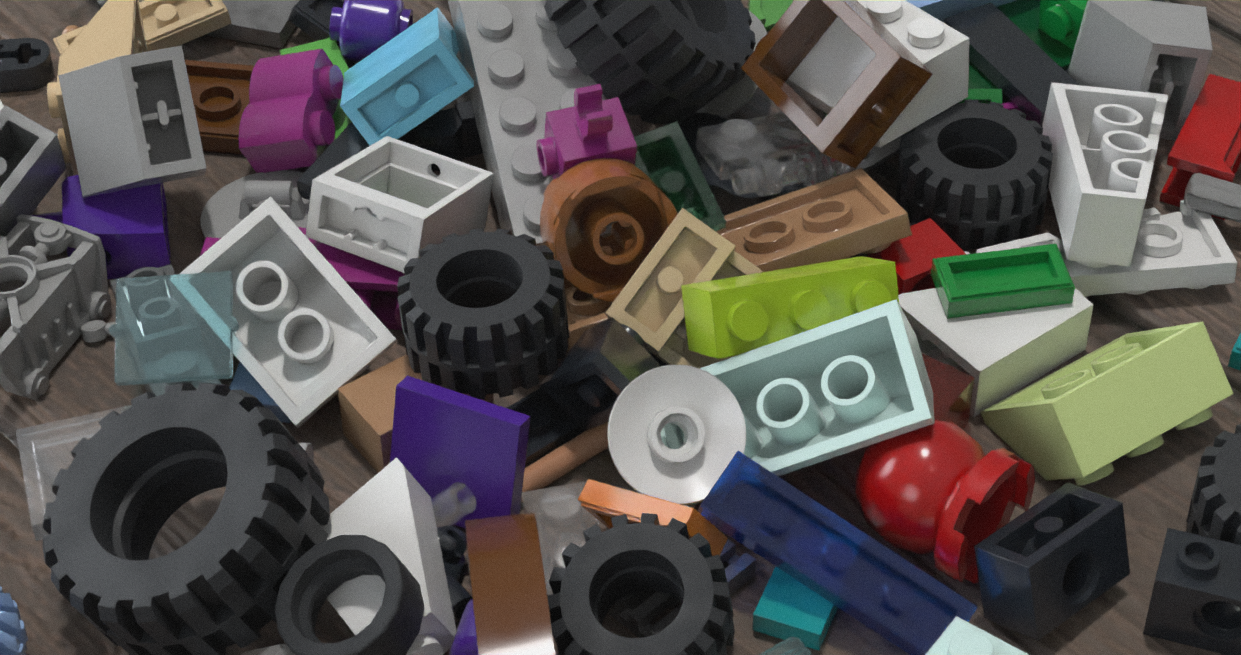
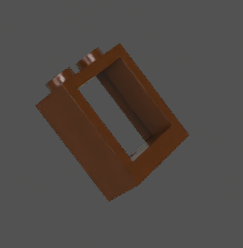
M793 0L792 4L770 32L759 41L755 51L741 67L822 154L855 169L933 75L857 0ZM839 17L876 55L824 120H822L786 81L835 19Z

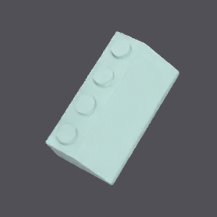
M897 299L700 368L722 381L736 397L745 419L746 446L739 468L722 489L703 500L681 505L689 507L934 424L933 390L916 334ZM668 423L661 431V439L668 448L678 449L683 444L684 433L678 425Z

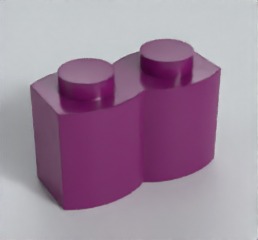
M323 48L260 58L256 62L250 79V103L244 109L239 126V149L256 173L311 166L335 140V124L332 116L342 96L344 78L340 68L332 64Z

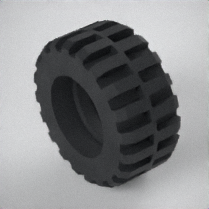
M547 0L544 6L549 21H553L559 31L557 34L563 47L565 49L569 48L577 60L575 64L585 76L589 75L597 84H601L602 94L607 99L618 97L623 111L631 116L640 115L642 121L648 123H681L742 80L746 73L741 67L754 52L756 44L755 33L750 30L751 16L741 0Z
M181 383L165 386V394L156 396L154 392L144 393L130 400L132 407L120 414L113 410L98 423L102 428L89 440L83 436L71 451L74 460L67 470L60 468L52 484V492L56 495L54 502L46 503L43 519V529L49 534L43 537L42 544L45 564L51 569V580L58 592L116 646H121L129 655H227V647L235 643L240 648L248 646L262 637L258 630L272 619L276 622L274 609L283 579L296 560L316 544L327 540L328 533L321 527L322 525H327L330 518L329 498L323 492L325 481L318 467L310 459L306 451L269 408H265L255 396L244 390H231L227 385L216 383H200L198 389H196L191 383ZM226 487L218 510L196 537L174 552L149 559L157 534L176 510L192 498L206 491Z

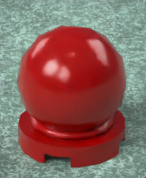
M935 419L934 424L869 445L857 469L855 493L867 525L894 547L916 554L934 552L935 567L954 580L962 583L965 578L974 584L978 583L979 578L974 546L1008 524L1015 506L1024 511L1028 510L1035 485L1034 466L1004 448L992 450L985 455L981 445L956 424Z

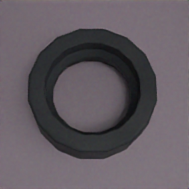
M339 535L316 544L294 562L280 584L274 610L278 633L295 655H406L420 632L425 607L420 584L386 544L366 535ZM361 575L380 576L385 582L386 587L382 606L372 622L356 636L338 643L320 642L315 634V626L319 610L328 596L348 580Z

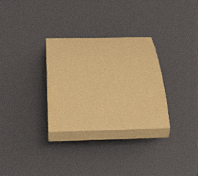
M682 208L606 311L605 315L609 319L613 317L618 323L625 324L635 330L644 340L646 349L667 365H687L702 368L731 357L717 359L689 351L681 285L763 271L734 251L736 247L734 244Z

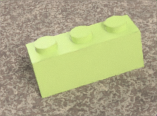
M1202 321L1127 333L980 411L985 424L1026 462L1032 464L1034 469L1045 480L1074 478L1076 485L1080 486L1093 483L1110 475L1114 471L1111 462L1125 454L1127 457H1135L1160 447L1164 443L1161 434L1173 427L1176 430H1181L1208 420L1213 416L1210 407L1231 396L1233 391Z

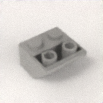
M1088 0L1068 74L1081 86L1168 94L1159 139L1176 141L1198 97L1213 51L1206 7L1152 0Z
M182 46L119 56L58 76L83 197L205 175L206 163Z

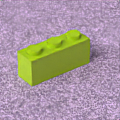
M863 256L681 285L689 351L717 359L736 356L896 299L899 303L895 262Z

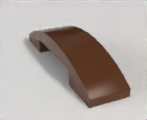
M535 513L465 520L478 654L555 655Z

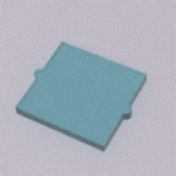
M231 271L116 279V324L111 325L109 328V333L115 339L114 382L118 386L233 378V333L239 329V323L233 317V275Z

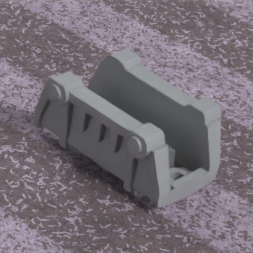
M20 214L17 217V225L6 237L0 236V322L4 317H10L12 324L0 338V385L7 392L38 400L48 389L49 373L82 334L81 326L89 321L103 320L109 315L111 311V297L108 294L106 257L100 237L64 223ZM67 247L76 249L70 257L50 262L46 258V255L52 256L62 253Z

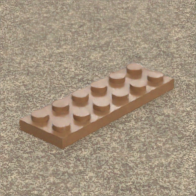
M862 168L704 223L736 246L734 251L763 272L841 260L859 253H877L887 249L893 241L912 235L908 213ZM564 276L570 336L567 339L568 352L587 329L609 319L605 313L613 302L594 298L593 295L576 288Z

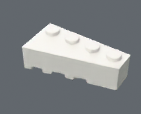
M1051 82L1042 125V135L1049 136L1052 143L1051 152L1053 153L1049 190L1067 260L1077 261L1091 268H1105L1109 265L1131 266L1168 94Z

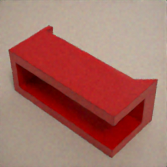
M1209 74L1168 155L1166 165L1172 166L1173 169L1161 191L1159 201L1180 207L1181 201L1184 200L1187 184L1195 173L1205 174L1233 183L1241 165V82ZM1211 215L1212 217L1225 220V218H1221V217H1218V216H1215V215Z

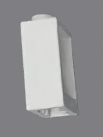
M386 136L312 180L305 236L404 273V267L412 258H421L419 250L428 244L438 245L443 242L442 237L453 233L460 236L469 234V230L485 228L494 173ZM432 164H436L439 167L440 175L434 174L431 169Z

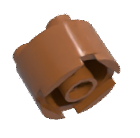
M598 158L573 166L559 178L549 183L544 192V202L540 212V232L543 244L554 252V260L560 261L563 275L570 283L581 291L593 295L594 298L614 302L678 213L664 192L633 163L613 158ZM617 221L611 225L612 235L603 238L600 234L606 231L607 225Z

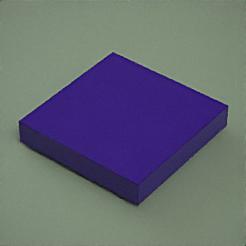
M406 376L396 385L390 463L395 458H398L431 497L436 519L466 529L465 520L520 514L531 416L411 376Z

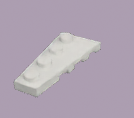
M1184 200L1180 203V211L1161 216V213L1155 207L1144 209L1130 267L1109 265L1105 268H1091L1077 261L1067 260L1062 239L1060 240L1050 233L976 249V253L1057 244L1075 289L1079 290L1085 298L1092 295L1115 293L1137 295L1146 293L1149 290L1184 287L1203 289L1210 285L1235 283L1237 261L1211 215L1188 208L1184 204Z

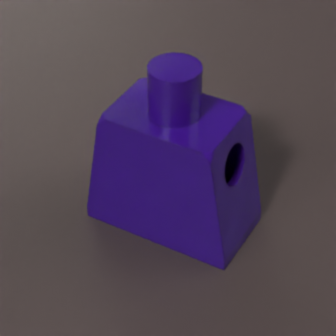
M79 175L69 176L62 181V211L31 215L64 223L100 237L105 251L107 279L126 277L133 271L144 267L159 268L171 264L168 210L163 183L83 197ZM67 247L68 257L76 250L75 248Z

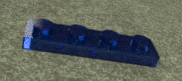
M740 451L736 452L698 509V512L715 527L910 655H925L956 616L969 622L978 608Z

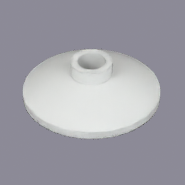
M665 365L641 374L631 381L620 393L609 417L608 446L618 472L638 493L677 504H689L715 494L736 473L746 446L745 419L736 397L717 377L693 366ZM668 423L678 425L684 433L683 444L678 449H670L662 442L661 431Z

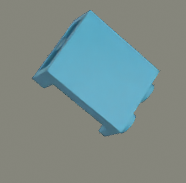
M438 7L344 72L340 107L370 146L386 136L399 139L474 87V80L456 57L459 47L455 30Z

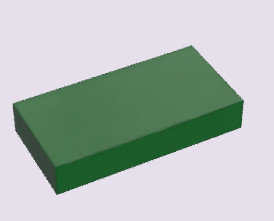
M1057 244L932 259L931 277L947 319L1070 304L1073 302L1075 286Z

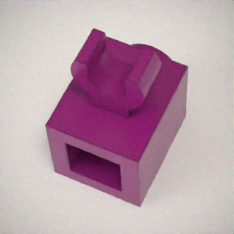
M601 84L575 89L573 107L546 112L544 138L536 141V151L542 174L545 177L553 175V178L556 179L573 166L592 159L613 158L625 160L635 165L637 144L619 98L602 100Z

